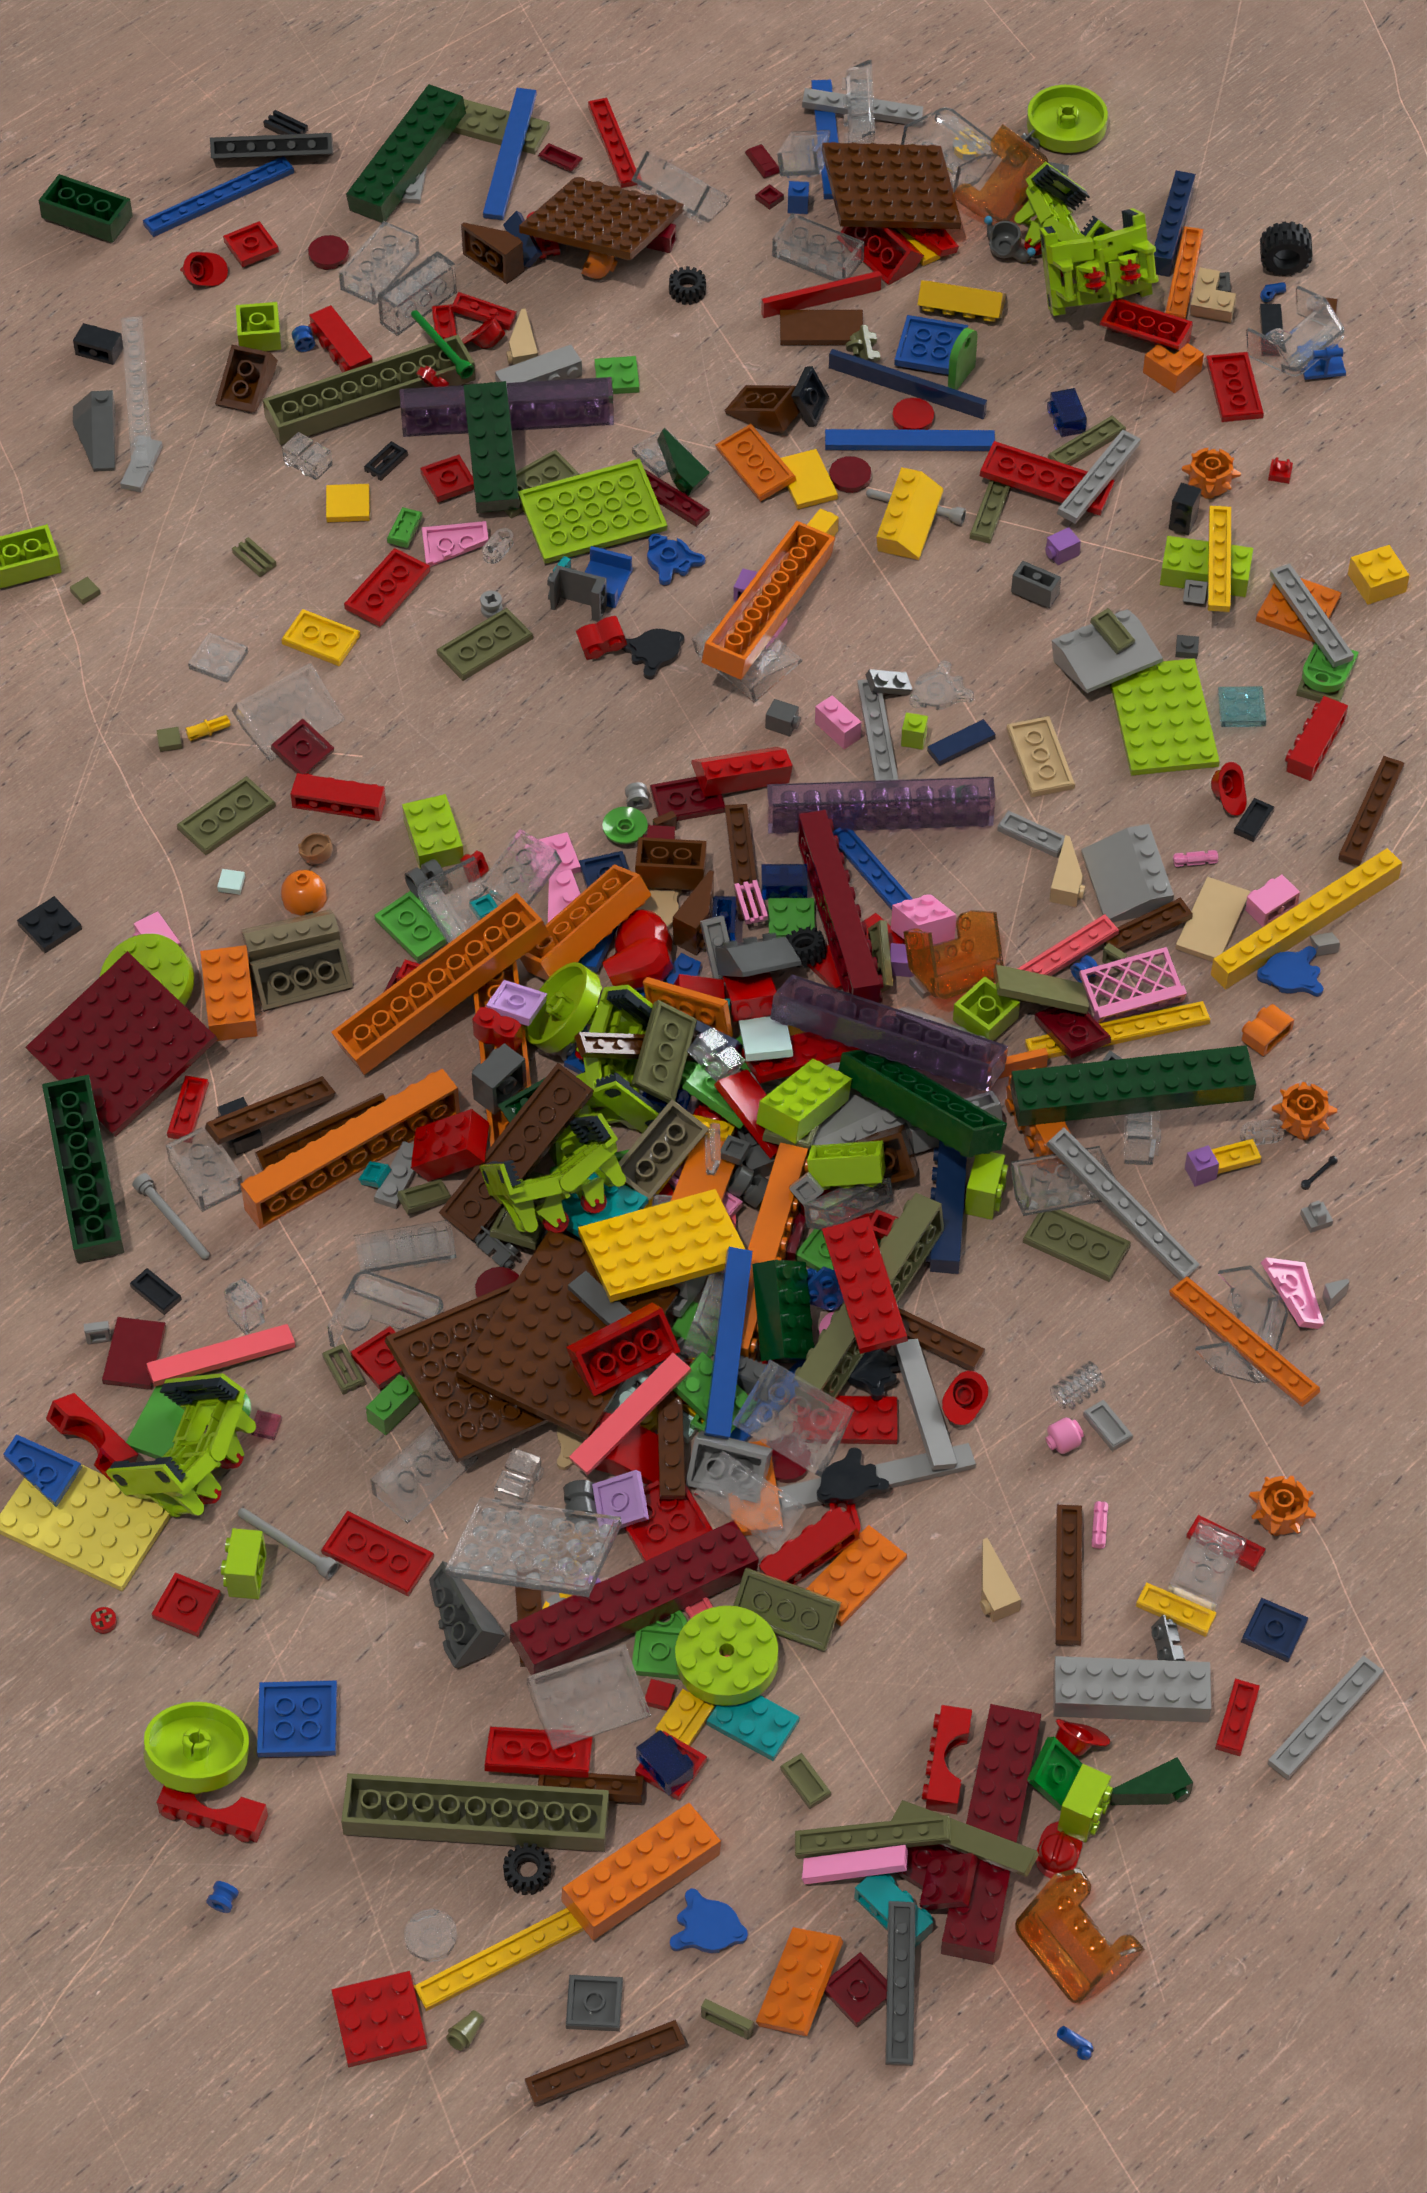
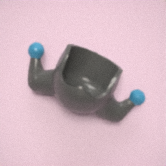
M991 216L984 218V222L987 224L990 250L995 256L1004 259L1012 257L1021 262H1027L1031 256L1035 255L1036 250L1030 247L1026 251L1022 247L1021 231L1017 224L1011 221H1000L993 226Z

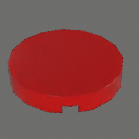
M906 398L894 406L892 420L899 430H928L934 421V410L923 399Z

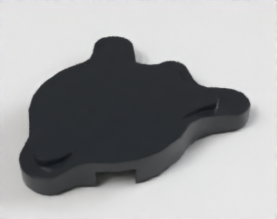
M651 629L636 638L626 639L627 645L622 650L632 655V663L634 665L645 664L643 675L646 679L652 680L660 668L670 665L678 658V653L684 643V635L677 631Z
M881 1349L866 1352L847 1381L867 1390L874 1400H880L884 1397V1388L894 1385L897 1381L896 1374L892 1372L901 1371L897 1357L889 1355Z
M854 1447L848 1450L844 1459L832 1463L823 1471L821 1484L817 1490V1499L823 1504L837 1503V1500L847 1501L848 1505L855 1504L870 1494L887 1493L890 1488L889 1481L876 1475V1466L874 1464L861 1465L862 1451Z

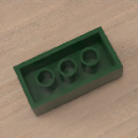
M58 174L39 199L40 212L43 219L111 243L115 241L133 217L130 198Z
M770 1260L752 1264L761 1362L796 1363L806 1361L808 1351L811 1348H815L806 1262Z

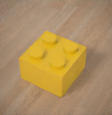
M1390 545L1350 558L1348 576L1367 605L1406 592L1410 575Z

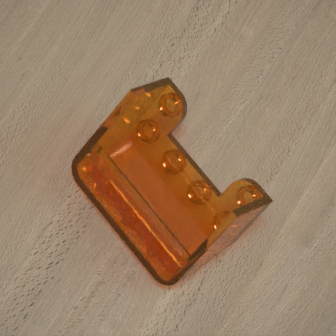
M1002 124L990 142L992 152L1000 157L1002 161L983 188L979 191L972 185L964 183L959 185L953 193L955 200L971 212L983 218L991 216L993 221L997 223L1009 221L1027 197L1026 189L1028 183L1025 179L1045 161L1048 163L1047 157L1042 152Z
M970 910L961 913L956 921L958 938L933 945L932 932H923L917 928L903 931L908 967L933 997L947 999L968 992L984 976L995 983L993 972L995 965L1004 966L997 912Z
M1080 1868L1055 1874L1021 1913L1015 1923V1929L1020 1939L1065 1996L1073 2003L1088 2000L1116 1981L1145 1950L1139 1941L1129 1934L1120 1936L1112 1945L1081 1906L1090 1895L1091 1884Z

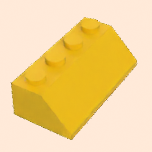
M921 280L917 305L922 306L924 311L934 312V308L943 309V314L954 315L956 311L962 312V317L975 319V315H981L983 320L995 322L996 318H1001L1007 293Z
M901 467L876 536L879 552L915 560L920 559L944 491L940 485L922 471Z

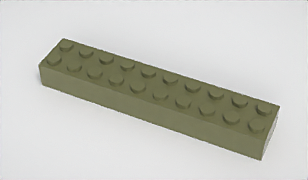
M459 335L444 339L462 360L469 361L475 368V363ZM434 342L263 399L264 414L279 444L283 445L437 393L416 375L420 367L425 368L429 366L437 372L435 375L437 378L442 377L450 383L449 388L476 380L475 371L468 379H462L456 373V365Z
M915 1193L913 1198L905 1203L900 1218L894 1220L890 1233L887 1237L884 1236L879 1245L896 1302L899 1301L944 1231L942 1204L918 1193ZM844 1301L839 1311L836 1310L833 1313L830 1325L827 1329L822 1330L815 1348H811L808 1351L805 1363L802 1367L797 1368L793 1377L798 1404L823 1416L864 1355V1353H859Z
M347 1773L341 1823L343 1835L516 1846L518 1844L519 1846H524L523 1843H528V1847H532L534 1843L539 1848L605 1852L609 1790Z

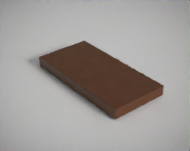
M780 310V345H846L847 342L851 341L850 336L861 329L860 326L863 325V310Z

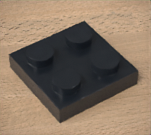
M807 366L804 368L791 397L808 427H814L819 421L829 395L813 366Z
M55 896L17 920L18 926L44 953H47L82 930L81 923Z

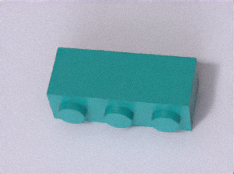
M889 1873L867 1876L855 1887L854 1899L886 1930L888 1929V1902H914L913 1897L906 1890L901 1891L896 1886L895 1880ZM915 1905L916 1948L933 1931L932 1916L926 1909H920L917 1905Z

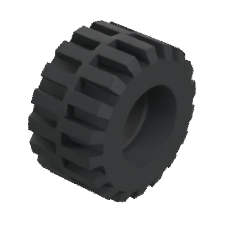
M1286 221L1281 224L1275 223L1273 227L1269 226L1266 228V231H1263L1262 237H1260V255L1263 267L1268 272H1273L1275 275L1282 274V276L1288 274L1290 276L1295 275L1296 272L1301 273L1303 269H1307L1313 257L1312 236L1306 227L1303 228L1302 224H1295L1292 221L1290 223H1286Z

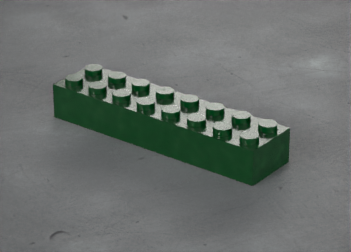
M430 84L427 85L346 193L350 211L381 223L386 222L406 194L405 190L410 184L415 183L418 174L420 173L421 175L466 114L463 96Z
M876 1046L842 1053L838 1071L852 1078L850 1088L859 1091L863 1097L874 1100L878 1106L894 1112L895 1116L904 1118L910 1122V1125L924 1130L928 1136L939 1139L945 1146L954 1148L964 1157L972 1158L975 1155L990 1154L993 1151L1001 1150L1007 1123Z
M89 1075L44 1083L42 1088L76 1262L124 1253L90 1077Z

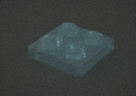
M1262 686L1218 687L1221 727L1266 726Z

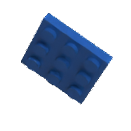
M907 315L894 365L948 374L949 359L953 345L959 334L968 325Z
M337 1680L259 1682L258 1757L336 1755Z

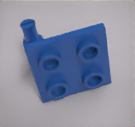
M1337 342L1296 346L1305 380L1346 376L1342 360L1343 348H1339Z
M824 1266L818 1272L812 1268L807 1269L810 1304L831 1312L835 1311L843 1303V1298L834 1270Z

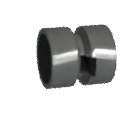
M435 859L422 864L421 869L416 867L404 874L409 890L418 899L430 894L431 889L436 891L447 885L445 873Z
M741 1164L733 1174L727 1191L736 1197L743 1196V1201L756 1208L763 1200L769 1180L761 1175L754 1176L753 1170Z
M575 1480L563 1487L566 1504V1522L568 1524L587 1526L598 1520L592 1486L593 1482Z

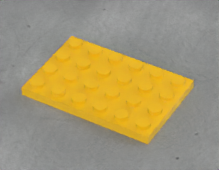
M716 1189L578 1227L579 1236L610 1302L722 1271L725 1269L728 1247L745 1249Z

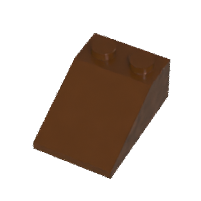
M465 222L461 224L463 255L506 284L524 272L523 242L520 238L508 231Z
M231 345L215 404L256 413L272 382L278 360L271 352Z
M745 385L724 411L727 415L752 424L764 431L784 432L800 412L791 397L796 386Z
M709 870L673 916V944L696 956L701 949L706 948L700 921L712 918L714 871Z
M904 1125L886 1129L855 1141H883L886 1169L882 1183H879L877 1186L867 1187L864 1184H857L852 1188H845L847 1195L916 1177L918 1167Z

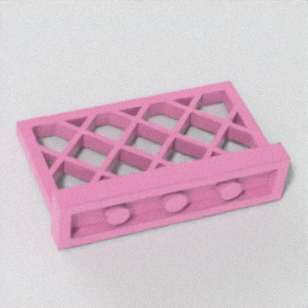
M1167 947L1079 972L1094 1012L1093 1018L1098 1023L1135 1016L1178 1004L1184 1001L1187 994L1184 985L1181 986ZM1163 955L1166 962L1163 969L1151 963L1153 957ZM1139 962L1146 966L1142 975L1129 969L1132 963ZM1148 967L1161 973L1157 982L1144 976ZM1117 968L1124 972L1120 981L1108 975L1110 969ZM1095 974L1103 978L1098 987L1089 983L1088 975ZM1126 974L1139 979L1135 988L1123 983ZM1165 975L1172 979L1174 986L1167 988L1159 984V981ZM1105 980L1117 985L1113 994L1101 989ZM1141 981L1154 987L1150 993L1145 994L1137 990ZM1119 987L1132 992L1129 999L1123 1000L1115 996ZM1098 993L1110 998L1107 1005L1098 1007L1095 999Z

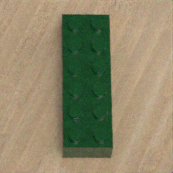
M506 381L463 385L476 512L484 513L519 509Z

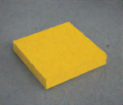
M369 484L326 485V521H370Z

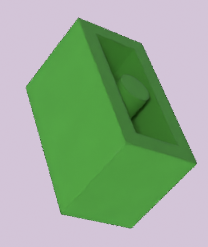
M399 1374L366 1406L367 1421L384 1435H387L419 1403V1398L409 1381Z

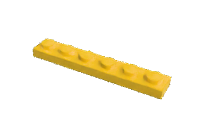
M1209 506L1208 611L1230 612L1231 507Z

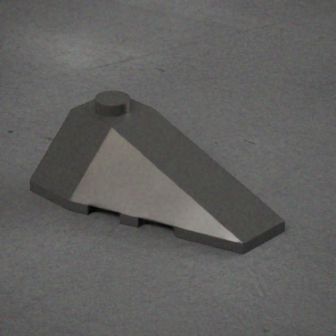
M113 390L91 391L73 406V426L78 433L79 440L86 451L87 458L94 472L115 471L116 407Z
M442 1561L430 1577L429 1582L434 1605L439 1607L441 1616L438 1624L439 1628L444 1630L446 1639L443 1641L444 1650L454 1668H460L490 1655L505 1635L494 1616L449 1564Z

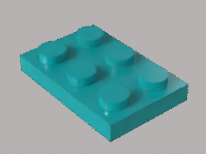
M759 1695L748 1702L738 1705H717L707 1719V1726L774 1761L799 1723L800 1716Z

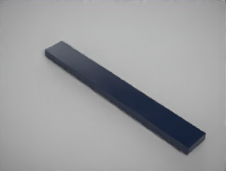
M832 349L829 353V369L980 419H984L986 416V399Z

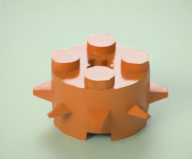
M1208 447L1198 450L1195 454H1191V464L1182 466V471L1189 474L1188 485L1200 488L1201 495L1205 499H1212L1225 493L1228 489L1231 490L1232 479L1241 476V472L1233 468L1234 457H1231L1229 453L1222 449L1216 451L1215 449L1209 450Z
M1302 1082L1300 1086V1083H1297L1287 1090L1281 1089L1282 1103L1272 1106V1111L1280 1114L1279 1122L1282 1125V1129H1285L1300 1140H1307L1309 1137L1320 1133L1323 1129L1327 1131L1330 1129L1326 1120L1328 1116L1337 1113V1108L1329 1105L1328 1092L1326 1090L1324 1091L1315 1084L1307 1086L1306 1082Z
M1291 1475L1287 1479H1285V1476L1271 1479L1265 1477V1483L1261 1491L1249 1493V1497L1257 1503L1256 1512L1251 1516L1252 1519H1258L1259 1523L1270 1534L1275 1536L1293 1532L1299 1534L1301 1532L1300 1527L1305 1519L1316 1517V1513L1308 1507L1309 1498L1314 1494L1313 1491H1307L1301 1482H1295L1294 1476Z

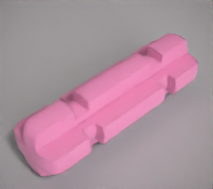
M1208 850L1207 853L1205 851L1186 852V855L1175 853L1173 862L1176 867L1184 866V864H1187V866L1203 865L1205 862L1214 864L1218 862V853L1216 850Z
M1097 1501L1094 1505L1093 1548L1103 1549L1105 1547L1108 1504L1106 1502Z

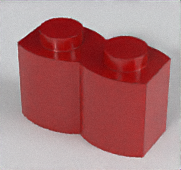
M617 616L606 617L597 623L588 624L576 630L586 660L597 659L606 652L618 651L627 645Z
M480 1007L472 1019L473 1034L476 1039L483 1043L494 1044L497 1048L505 1043L516 1052L523 1042L522 1025L514 1018L501 1016L491 1008Z

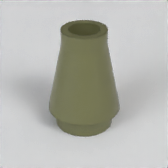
M472 2010L466 2017L449 2028L448 2035L446 2036L448 2043L459 2051L469 2048L480 2025L484 2022L482 2015Z

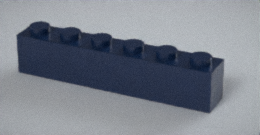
M1175 171L1154 245L1156 247V252H1154L1156 275L1170 277L1192 199L1196 174Z
M939 1140V1147H934L933 1161L938 1162V1166L932 1169V1181L936 1182V1187H931L930 1199L942 1204L944 1231L926 1257V1262L930 1263V1272L959 1274L967 1157L960 1155V1152L954 1148L945 1146Z

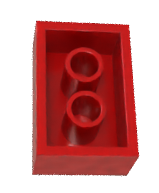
M473 1109L416 1128L411 1169L429 1182L485 1163L489 1122Z

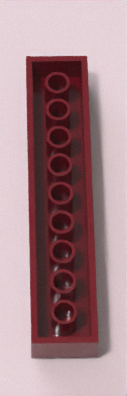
M826 810L799 814L797 844L851 1018L876 1014L879 1011V1003H882L880 989L884 987L883 978L877 974V959L871 955L872 944L870 939H866L865 936L867 934L865 922L860 920L861 910L859 904H855L854 901L856 899L854 887L849 886L850 875L848 869L844 870L843 867L845 864L842 852L839 853L838 851L839 840L837 835H833L834 826L832 818L828 819Z
M733 1520L510 1624V1641L533 1679H536L666 1618L679 1610L702 1601L705 1597L708 1598L740 1583L746 1568L758 1572L759 1558Z
M990 1704L966 1824L1017 1843L1029 1784L1027 1779L1032 1768L1041 1714ZM978 1859L969 1906L948 1909L941 1954L993 1965L1011 1871Z

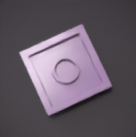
M503 980L486 1004V1007L497 1011L501 1016L514 1018L520 1024L529 1026L545 1004L547 993Z
M634 1470L592 1484L600 1532L608 1533L649 1519L640 1471Z

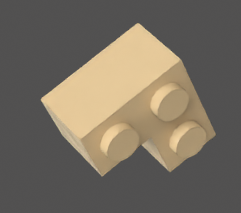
M1199 268L1191 302V316L1231 323L1236 293L1218 290L1220 271Z

